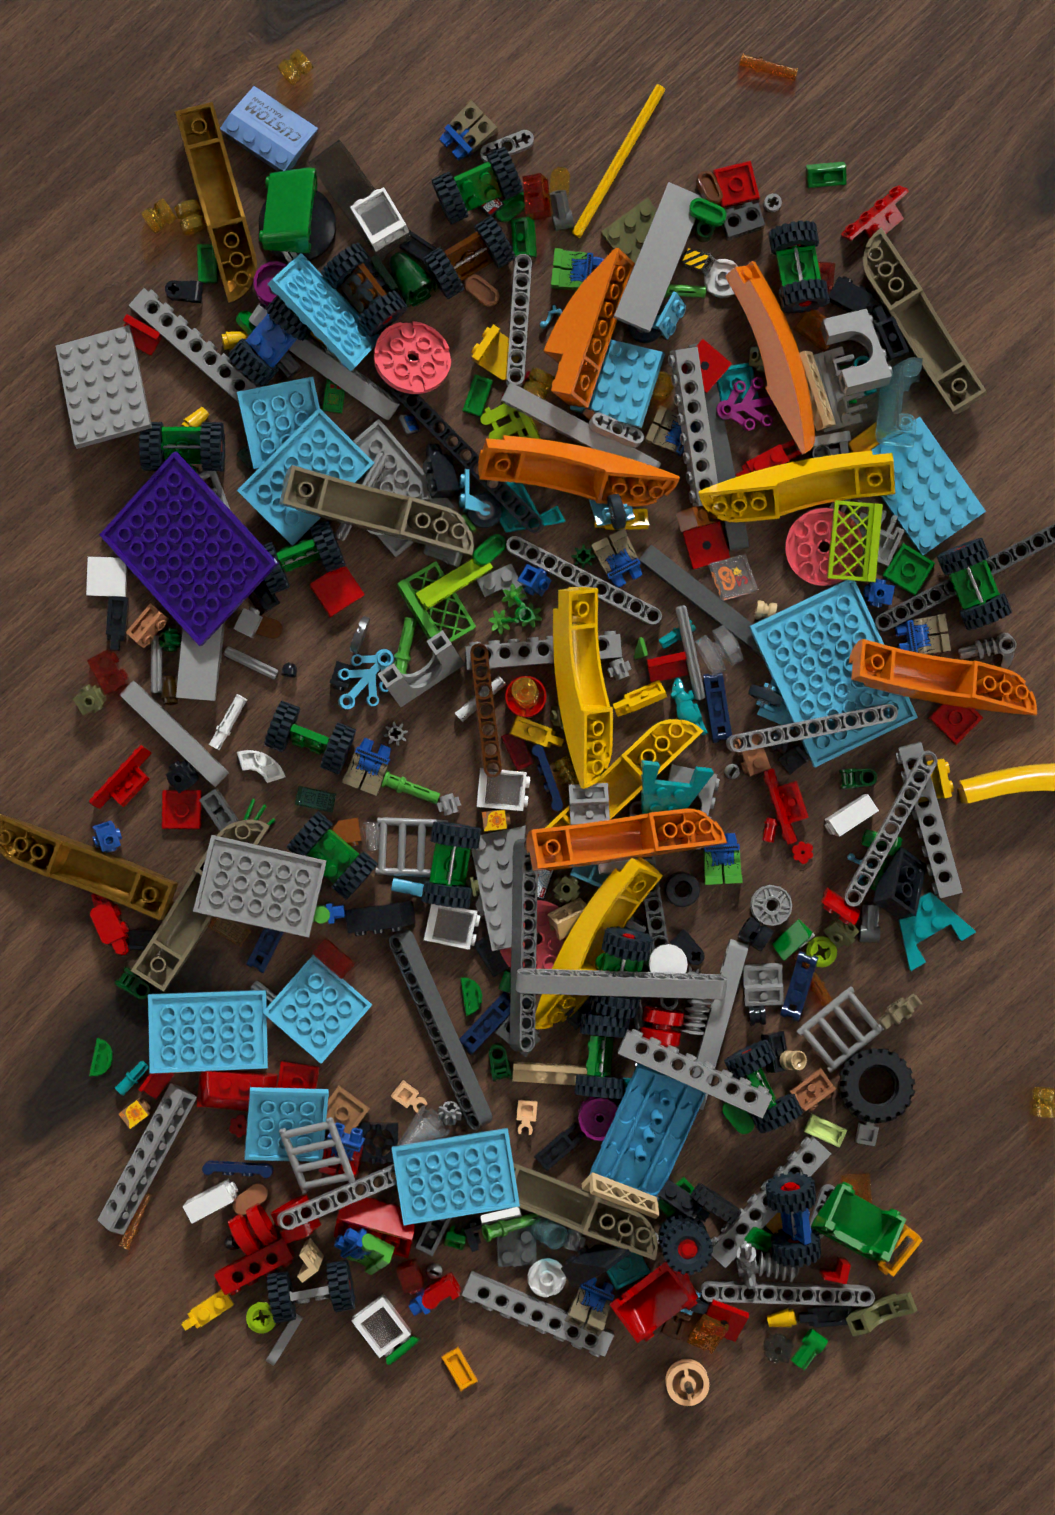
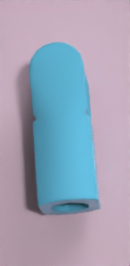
M394 878L391 891L422 897L424 884Z

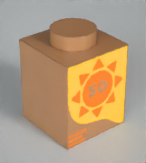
M505 809L482 812L484 831L507 829V825L511 824L510 814L505 813Z
M139 1097L122 1110L119 1116L131 1129L151 1113L149 1110L151 1107L145 1099L141 1100Z

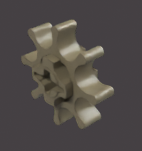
M914 993L905 1000L902 997L890 1004L885 1010L886 1014L879 1017L877 1021L885 1030L892 1024L897 1026L912 1016L911 1014L914 1013L913 1009L921 1005L922 1002Z

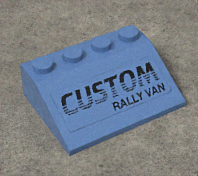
M253 86L231 111L220 127L222 135L280 172L292 170L318 131V128Z

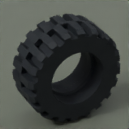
M872 1048L853 1055L844 1064V1068L839 1074L840 1081H838V1087L840 1088V1093L838 1094L844 1102L843 1106L845 1109H848L852 1116L859 1118L863 1122L885 1123L897 1119L898 1116L906 1112L905 1109L911 1105V1098L915 1094V1090H913L915 1079H912L911 1074L913 1072L911 1068L907 1067V1062L903 1058H899L897 1053L889 1052L888 1049ZM869 1068H882L890 1074L893 1080V1094L885 1103L871 1104L860 1094L859 1079Z

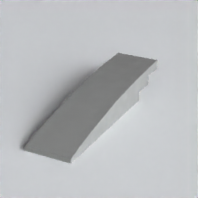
M668 182L613 318L649 333L651 331L696 219L691 216L689 205L693 199L702 198V196Z
M225 622L203 646H199L183 629L176 698L216 701Z

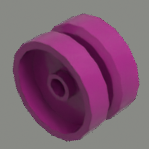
M278 261L268 262L256 271L253 279L254 289L260 303L268 306L277 296L272 292L268 283L287 266L285 263Z
M590 1096L583 1101L578 1110V1121L584 1134L593 1140L603 1141L615 1118L618 1105L611 1098ZM598 1115H602V1116H603V1117H601V1121H598V1120H597L596 1117H597Z

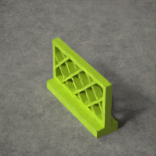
M834 500L827 578L876 582L883 504ZM839 505H846L851 511L844 518L838 513ZM861 506L868 507V515L863 520L855 512ZM853 514L859 523L851 529L845 520ZM841 523L849 530L842 538L836 532L837 527ZM862 524L866 529V535L859 539L854 530ZM850 534L858 541L851 548L843 541ZM841 542L847 551L838 557L835 553V546ZM860 544L864 548V554L858 559L852 550ZM850 553L856 561L847 568L841 559ZM839 562L845 571L840 575H832L833 566ZM856 564H859L862 568V577H855L850 571Z

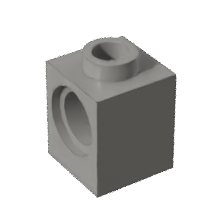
M249 607L248 610L243 608L234 629L254 638L263 619L259 615L260 611Z

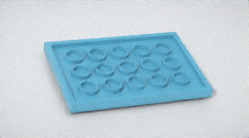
M302 253L268 283L272 292L285 302V305L299 317L300 321L312 330L314 336L320 339L327 349L340 360L341 364L350 371L375 347L380 335L375 334L369 337L357 320L360 314L336 289L331 287L325 277Z
M318 408L237 491L293 546L321 517L279 504L284 487L282 486L283 480L289 467L294 465L356 483L372 467L374 462Z
M918 417L871 450L873 455L893 454L895 494L882 495L880 497L890 512L898 516L897 522L904 529V532L920 554H926L986 512L921 417Z
M266 990L148 994L149 1073L268 1068L267 1017L262 1013L266 1009Z
M508 1128L392 1147L403 1225L520 1206Z

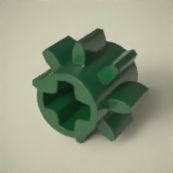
M584 544L580 550L575 547L577 554L571 555V558H576L574 565L581 564L582 569H584L585 564L592 566L590 559L595 558L594 555L590 554L592 548L587 550ZM582 552H585V555L589 556V558H586L585 562H582L581 558H578V556H580Z
M164 629V633H160L158 642L161 647H164L165 652L177 651V648L181 647L182 635L177 633V629Z

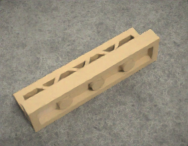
M811 351L800 352L808 382L816 431H822L836 425L813 353Z
M514 1061L512 1081L575 1085L576 1074L587 1075V1069L583 1065Z
M593 1172L582 1183V1190L590 1192L592 1195L655 1219L659 1216L658 1198Z
M311 1238L305 1241L299 1254L304 1263L297 1277L302 1283L319 1270L324 1255Z

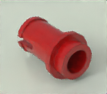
M766 818V821H764L763 841L774 843L776 827L779 826L777 819Z

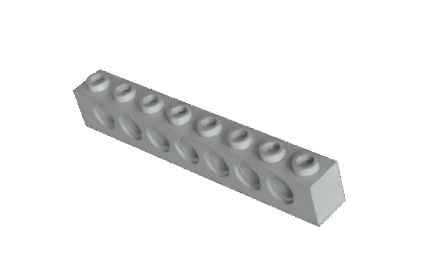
M143 288L129 304L134 312L156 331L160 332L167 341L237 402L236 392L239 391L236 390V384L238 382L245 383V388L242 391L261 387L254 380L249 381L241 370L233 367L230 364L232 360L224 353L222 355L217 353V347L210 341L206 343L201 338L203 335L196 328L191 330L187 326L188 321L181 315L175 316L172 313L174 309L166 302L162 304L158 301L159 296L153 290L148 292ZM151 306H158V311L155 314L149 313ZM167 318L173 319V323L169 327L163 326V322ZM186 331L187 337L183 340L178 339L179 332ZM195 344L202 345V349L199 352L192 351V347ZM209 357H216L215 364H207V359ZM225 369L231 370L228 378L221 377V373Z
M698 347L669 351L668 362L673 372L671 382L676 392L674 402L678 406L679 411L677 421L682 431L680 441L684 445L685 453H683V460L687 464L686 480L690 484L689 500L693 506H703L699 498V491L701 490L699 488L700 481L703 480L705 488L718 484ZM683 364H685L688 368L686 374H684L681 370ZM686 383L691 388L689 393H686L684 389ZM689 403L694 407L692 413L687 409ZM692 422L696 424L695 432H692L690 429ZM695 442L699 444L697 452L693 448ZM698 461L702 463V469L700 471H698L696 468V464Z
M606 631L604 635L598 636V641L603 640L607 644L606 650L599 651L600 660L622 658L620 634H616V631ZM546 636V640H539V637L527 638V642H519V639H508V643L500 644V640L488 641L489 645H485L487 650L491 652V658L489 659L490 669L554 664L553 636ZM471 642L469 646H465L468 671L472 670L470 650L473 645L481 644V642ZM541 645H546L549 648V653L545 656L538 653V648ZM481 647L476 648L473 653L474 656L480 658V653L484 649ZM521 647H527L530 650V654L527 657L519 655L518 651ZM503 648H507L511 652L510 657L507 659H503L499 655L500 650ZM478 667L477 670L486 669V668H485V667Z
M921 742L898 748L899 752L896 753L898 764H903L904 771L901 772L904 783L911 772V769L908 768V762L912 759L917 760L924 751ZM924 756V757H923V763H924L925 765H928V764H927V761H926V757ZM916 772L913 776V779H924V774L922 772ZM930 776L911 811L914 820L918 819L920 827L916 828L919 839L923 838L925 845L921 847L924 858L928 857L930 862L927 865L929 876L933 875L935 883H932L934 894L944 898L963 893ZM906 790L908 799H912L915 795L914 790ZM927 797L929 800L928 805L925 807L919 806V798ZM928 815L934 818V822L929 826L923 823L924 817ZM930 835H938L939 841L936 844L929 843L928 838ZM936 853L944 855L942 862L937 863L933 860ZM943 871L949 873V878L946 881H941L938 878L939 874Z
M627 1030L618 1049V1054L763 1118L772 1099L769 1089L760 1085L756 1088L751 1085V1081L742 1077L738 1080L732 1077L733 1073L727 1070L718 1071L714 1069L715 1065L704 1061V1064L696 1061L697 1057L686 1053V1056L678 1053L679 1049L671 1045H668V1048L660 1045L661 1041L656 1038L650 1037V1039L642 1037L643 1033L638 1030ZM639 1043H644L647 1046V1050L639 1053L636 1050V1046ZM657 1051H662L665 1054V1058L657 1061L654 1058V1054ZM676 1059H680L683 1062V1066L679 1069L672 1067V1062ZM694 1067H698L701 1070V1074L697 1077L690 1075V1070ZM712 1075L719 1078V1082L715 1085L708 1083V1079ZM728 1084H735L737 1090L734 1093L727 1092L726 1087ZM747 1092L755 1094V1098L752 1101L744 1099V1095Z
M170 1083L103 1208L98 1221L109 1231L124 1235L197 1097L185 1087Z
M813 1136L810 1138L806 1137L800 1144L801 1148L797 1152L793 1151L787 1158L788 1162L784 1166L780 1165L773 1174L778 1177L782 1173L787 1175L791 1168L797 1167L801 1175L807 1174L808 1177L812 1176L831 1153ZM805 1153L812 1154V1159L809 1162L802 1160ZM768 1180L760 1187L762 1190L757 1195L753 1194L748 1199V1205L744 1209H739L742 1213L734 1225L727 1222L721 1229L722 1233L718 1237L711 1239L713 1247L711 1255L725 1268L737 1256V1250L740 1245H743L745 1237L753 1227L762 1229L777 1213V1210L773 1211L768 1205L763 1204V1198L766 1196V1182ZM753 1210L759 1211V1216L756 1219L749 1217L750 1212ZM740 1224L746 1225V1230L743 1233L736 1231L737 1226ZM725 1239H732V1246H723Z
M472 1270L462 1291L464 1300L470 1303L478 1302L483 1304L482 1307L486 1310H497L505 1318L510 1319L513 1317L518 1319L517 1322L521 1325H532L536 1327V1331L543 1334L547 1332L553 1334L555 1339L562 1342L567 1340L577 1349H582V1347L588 1349L589 1353L596 1357H600V1355L605 1357L614 1337V1332L604 1327L599 1336L595 1335L596 1339L593 1342H588L585 1340V1337L593 1333L584 1330V1324L579 1328L566 1322L565 1318L568 1311ZM481 1288H486L489 1294L483 1297L479 1295L478 1291ZM504 1296L507 1301L504 1304H499L496 1298ZM518 1303L523 1304L525 1307L521 1312L514 1309V1306ZM535 1311H540L542 1313V1317L540 1319H534L532 1317V1313ZM552 1319H558L560 1324L557 1327H553L549 1322ZM575 1326L578 1332L573 1335L567 1332L568 1328Z

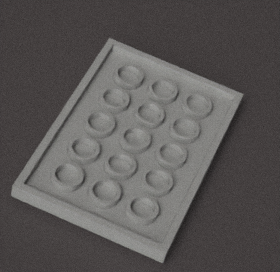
M130 325L56 345L74 444L77 449L152 428Z
M379 419L353 440L372 461H374L378 453H383L388 457L372 488L411 496L450 509L455 508L447 498L431 499L430 492L427 490L426 474L423 473L422 468ZM368 471L356 482L357 484H362ZM377 535L395 557H398L414 543L388 535Z
M211 835L193 912L309 938L327 861Z

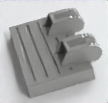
M843 347L813 355L836 425L824 429V433L863 422L861 414L852 416V413L868 408L867 404H859L851 408L849 406V401L861 399L864 397V392L844 396L838 380L841 373L839 364L850 362L855 358L854 354L844 356Z
M834 502L831 503L829 508H834ZM842 505L840 511L844 513L847 506ZM882 510L881 524L886 517L887 511ZM860 512L859 517L863 520L868 514ZM852 514L850 518H852V520L857 525L859 521L858 519H855V516ZM896 515L891 517L886 530H880L878 562L889 566L904 533V529L896 527L894 533L891 534L898 517ZM861 524L858 528L862 537H864L866 529Z

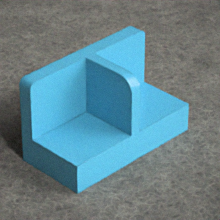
M598 865L573 867L570 875L599 888L610 875H599Z

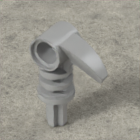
M1001 633L997 636L996 640L993 637L988 642L984 639V643L976 640L975 645L959 648L958 653L960 659L975 656L983 659L984 654L990 656L992 652L994 655L1002 654L1001 668L1008 669L1013 660L1017 644L1009 633ZM1010 639V645L1002 647V642Z
M744 1241L743 1245H740L737 1250L736 1264L739 1277L742 1276L748 1289L756 1288L755 1274L758 1273L756 1251L751 1244H747V1241Z

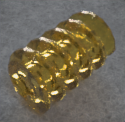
M570 755L564 756L550 764L556 765L553 772L560 771L557 779L564 778L561 786H568L564 792H569V785L579 784L575 769H573V763H570Z

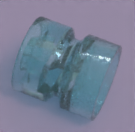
M540 1216L532 1225L531 1232L533 1237L543 1242L549 1248L559 1249L566 1242L567 1229L561 1224Z

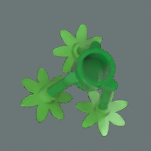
M512 583L510 590H503L507 596L502 598V602L508 601L509 608L514 602L519 607L515 611V618L505 617V610H502L500 614L494 610L493 615L495 618L488 619L489 622L495 623L491 631L498 628L499 634L502 635L503 628L510 629L507 623H519L521 621L523 622V627L530 623L534 628V620H542L540 616L536 615L541 611V608L533 610L532 603L526 607L525 603L519 599L526 596L520 593L523 586L516 588Z

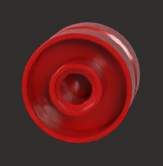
M518 677L507 687L505 694L506 704L509 710L517 716L523 718L533 717L545 705V688L534 677Z
M645 1006L643 1008L642 1020L652 1023V1026L640 1028V1032L643 1033L642 1037L650 1039V1037L656 1038L661 1041L660 1045L668 1047V1045L679 1046L681 1033L672 1030L671 1027L682 1026L684 1013L676 1010Z
M307 1194L299 1196L272 1211L270 1215L275 1225H278L277 1216L279 1213L308 1201ZM304 1207L301 1210V1216L303 1218L309 1216V1214H304L309 1210L307 1207ZM285 1215L282 1219L283 1224L287 1223L289 1225L292 1221L290 1215ZM316 1218L290 1230L282 1229L280 1234L285 1244L309 1236L322 1224L319 1218Z
M258 1203L246 1210L248 1221L242 1214H238L228 1220L235 1242L247 1256L260 1250L258 1238L264 1245H268L278 1239L272 1221Z

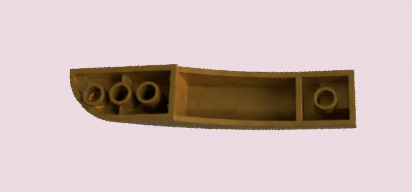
M213 102L175 111V115L228 303L242 297L252 286L257 271V259Z
M0 814V853L9 861L43 876L108 898L158 920L164 919L174 904L173 897L179 883L105 851L102 852L98 848Z

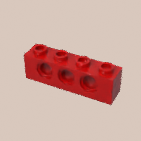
M281 1236L272 1243L260 1247V1250L250 1256L245 1255L217 1270L214 1276L224 1295L229 1293L234 1295L241 1291L240 1287L246 1284L251 1286L258 1282L260 1276L265 1275L267 1277L268 1274L276 1272L275 1268L279 1266L284 1268L293 1263L292 1259H294L295 1254L290 1244H285ZM268 1254H276L278 1260L275 1262L270 1261ZM251 1263H258L261 1269L254 1271L251 1268ZM241 1272L243 1274V1279H235L234 1273Z

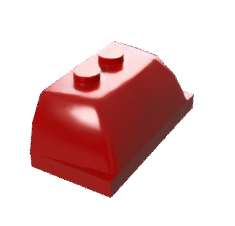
M239 1070L200 1071L197 1107L248 1111L250 1087L277 1088L278 1074Z
M363 1198L339 1210L334 1237L337 1238L340 1234L344 1236L349 1228L355 1231L363 1228L367 1230L366 1234H372L394 1246V1255L405 1258L409 1257L414 1236V1224L403 1225L401 1207H397L392 1203L380 1202L375 1198Z

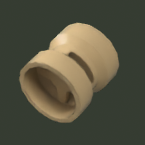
M758 600L754 619L761 620L776 614L777 603L771 602L767 605L764 601Z
M784 1051L780 1056V1065L785 1070H802L807 1063L806 1055L802 1051Z

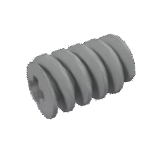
M699 998L687 1000L691 1007H685L689 1014L684 1015V1018L688 1021L682 1024L686 1029L680 1031L693 1035H704V1031L700 1028L706 1027L702 1020L708 1019L704 1012L710 1011L705 1005H710L712 1002L709 999Z
M762 1251L759 1255V1276H762L763 1272L766 1271L767 1278L770 1277L771 1273H774L775 1279L781 1274L783 1281L789 1276L790 1282L793 1281L794 1277L798 1276L799 1266L791 1268L790 1265L784 1267L783 1263L779 1265L777 1261L773 1260V1256L771 1258L769 1252H766L764 1257Z

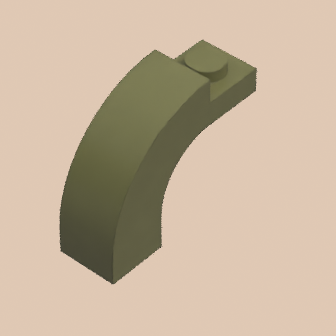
M911 1292L899 1295L895 1293L874 1300L870 1306H861L853 1311L846 1318V1321L854 1337L870 1333L877 1325L889 1319L915 1313L917 1308Z

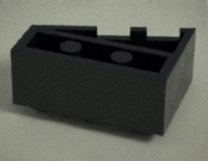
M413 900L345 910L348 933H355V936L367 935L366 931L372 930L373 934L384 933V929L391 928V932L402 931V927L416 923Z

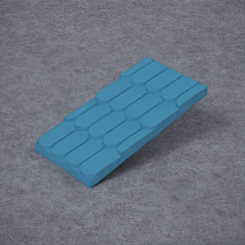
M638 1063L615 1113V1118L601 1144V1149L593 1163L590 1174L592 1172L657 1197L671 1174L706 1093Z

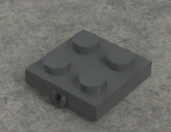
M535 1225L508 1232L506 1237H497L498 1267H521L533 1265L537 1262Z

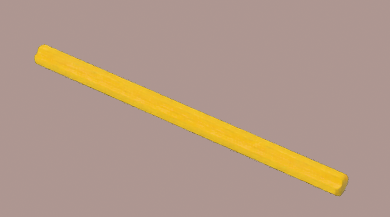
M657 84L572 230L574 236L580 238L583 235L665 92L663 86Z

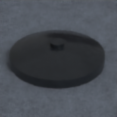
M318 190L313 202L309 243H311L310 254L302 253L308 261L318 258L330 247L336 232L334 210L328 199ZM267 200L260 211L259 231H263ZM269 250L279 259L287 261L282 251ZM288 252L289 255H290V257H291V259L293 260V259H294L293 256L291 255L290 252Z

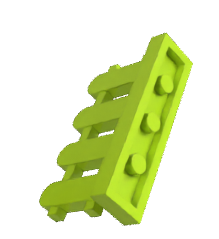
M505 403L492 410L490 407L486 408V413L480 418L482 424H492L494 428L489 434V439L502 440L503 435L511 436L515 433H518L519 437L541 439L532 418L519 411L520 417L516 418L514 412L517 410ZM509 415L512 421L499 427L496 421ZM525 428L529 434L527 436H525L522 431Z

